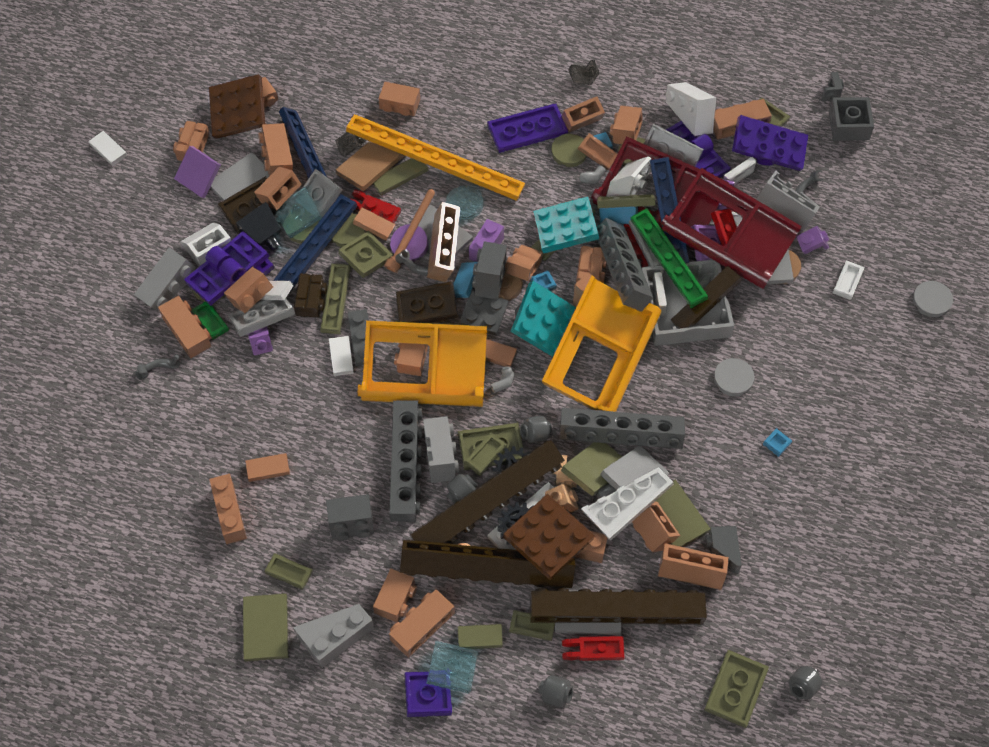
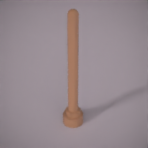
M433 189L427 191L394 256L386 260L384 267L388 270L398 273L401 265L395 260V257L408 246L435 195Z

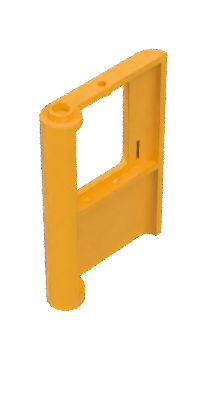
M591 275L542 379V383L592 410L616 412L662 310L651 303L642 312L623 305L617 290L596 280ZM585 336L617 353V358L597 401L563 384L564 377Z
M366 320L362 385L358 384V397H361L362 401H418V404L483 407L487 326ZM376 342L429 345L428 382L426 384L373 381L374 344Z

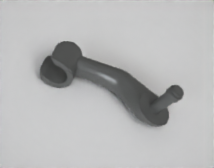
M816 170L811 172L810 177L801 182L795 191L798 194L803 193L812 183L822 181L823 178H817V173L822 171Z
M402 250L401 253L396 255L395 260L398 263H404L413 272L427 276L428 267H422L409 259L410 253L408 250Z
M176 354L171 359H156L145 365L139 364L135 375L139 380L148 377L149 370L157 367L176 369L180 366L179 355Z

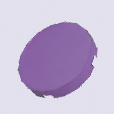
M410 224L399 227L393 233L390 242L393 254H395ZM417 227L405 249L409 251V259L412 262L420 257L422 258L429 246L426 232L421 227Z

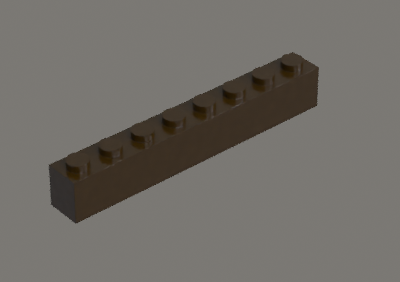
M547 440L409 535L413 541L446 542V544H450L458 538L456 536L461 531L466 533L474 528V522L480 518L484 521L493 515L491 512L496 507L501 509L510 503L509 498L514 495L519 497L528 491L527 486L532 483L537 485L545 479L543 475L549 471L552 474L562 468L561 463L565 460L552 440Z
M403 540L400 573L410 576L419 574L432 578L441 576L454 580L463 578L470 579L471 581L507 582L514 585L551 586L558 589L573 587L575 558L549 580L517 550Z
M538 588L535 591H531L530 623L703 625L707 618L705 593H699L697 590H689L683 593L676 590L656 592L651 589L644 590L643 592H634L631 589L613 592L611 589L569 591V589L561 588L556 591H548L545 588Z

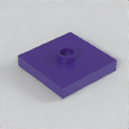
M449 671L405 672L407 717L452 715Z

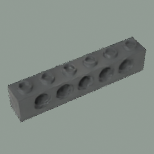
M605 218L597 226L598 241L622 304L642 312L653 299V295L624 225Z
M393 401L390 487L391 522H416V515H420V502H416L417 495H421V483H417V476H421V464H417V457L422 455V447L418 445V439H422V427H418V420H422V408H418V401ZM405 422L412 423L410 425H404ZM405 440H410V441H412V442L409 443V444H404V443H402V442L405 441ZM404 459H411L408 463L402 462ZM405 477L411 479L407 482L402 481V479ZM404 496L410 497L408 501L401 500Z
M575 408L561 409L559 435L561 440L683 449L685 438L684 417Z

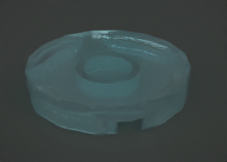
M457 187L450 191L447 196L446 203L460 207L459 220L474 219L483 210L484 199L482 194L473 187Z

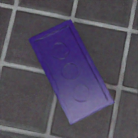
M556 103L487 121L488 129L498 153L568 134V129Z

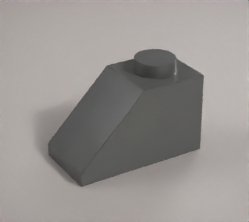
M736 526L711 527L709 534L705 537L706 547H710L711 554L729 557L728 568L734 573H739L742 564Z

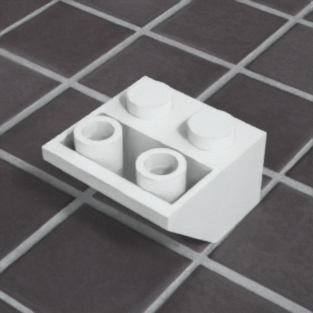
M645 157L627 163L610 182L607 196L638 195L639 191H643L647 184L645 178L651 170L649 166L651 158Z
M211 223L180 242L200 267L206 262V254L212 247L220 246L223 248L231 241V238L220 224Z

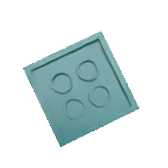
M588 196L533 211L543 254L599 239Z
M531 281L526 289L511 332L553 357L576 307L535 281Z

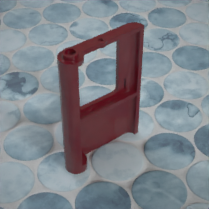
M626 136L602 186L593 191L591 199H593V204L597 205L598 197L607 196L610 182L619 173L624 161L627 159L636 161L645 157H650L651 160L669 157L678 203L700 169ZM696 192L681 214V222L689 227L693 225H709L712 220L711 213L717 210L720 203L701 192ZM638 206V213L647 208ZM659 209L656 211L649 210L662 229ZM686 244V247H688V248H690V249H692V250H695V249H693L692 247H690V246H688V245Z
M703 168L699 170L670 216L666 214L661 222L663 231L725 268L727 266L730 267L739 276L761 289H764L802 227ZM696 192H701L742 217V221L725 246L718 244L679 220Z

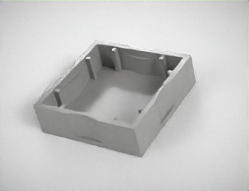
M714 260L696 261L686 264L698 282H701L710 275V283L721 272L720 264ZM661 265L642 267L653 295V299L649 303L656 305L653 290L655 272L662 273L666 296V313L664 316H659L651 334L654 346L732 337L734 322L726 296L693 327L679 329L671 322V319L687 304L686 300Z

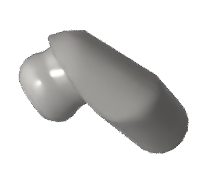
M599 165L594 172L581 173L579 180L585 184H596L606 169Z
M503 367L500 381L490 384L493 393L509 388L512 385L514 372L511 367Z

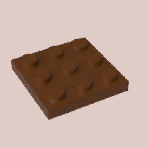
M259 74L209 87L213 138L218 139L262 128V125L265 124L262 77Z
M546 494L503 534V538L549 580L558 574L595 537L592 532L549 494Z

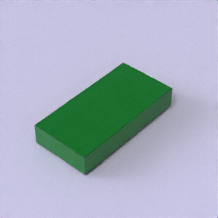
M206 301L192 309V314L198 316L201 326L207 329L212 340L229 331L228 326L217 311Z

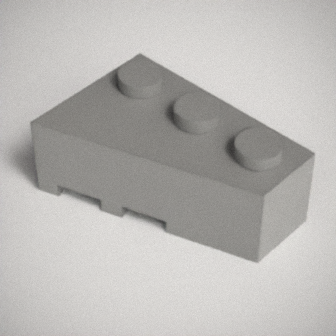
M775 171L756 200L802 226L801 230L804 231L820 207L804 193L798 194L791 188L793 184L789 181L785 183L778 177L780 173Z

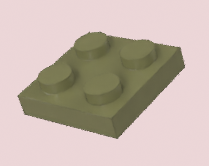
M369 231L339 249V255L362 278L382 267L386 260L393 256Z

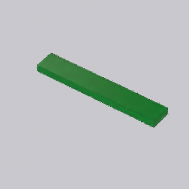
M645 209L630 217L631 222L690 308L707 300L708 295L649 210Z

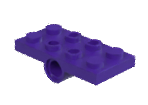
M740 115L737 118L732 152L756 158V162L760 165L772 166L777 164L801 171L804 167L808 135Z
M682 121L666 129L704 149L696 168H703L719 178L730 172L731 168L713 150V142L707 134L694 136Z
M242 231L223 248L220 246L212 247L206 254V262L184 280L191 289L211 306L251 267L256 269L268 259L269 254Z

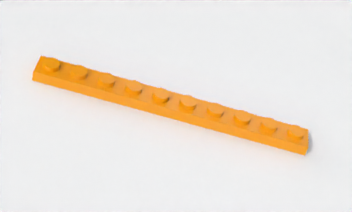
M354 114L346 127V132L513 200L518 201L524 189V182Z

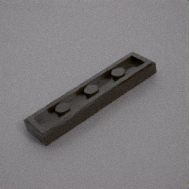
M727 266L703 288L708 295V299L692 308L687 303L671 319V322L679 329L693 327L742 281L741 277Z

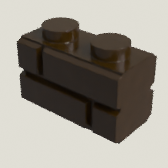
M299 274L294 304L295 316L318 318L320 311L324 310L322 295L327 292V283H324L322 275Z

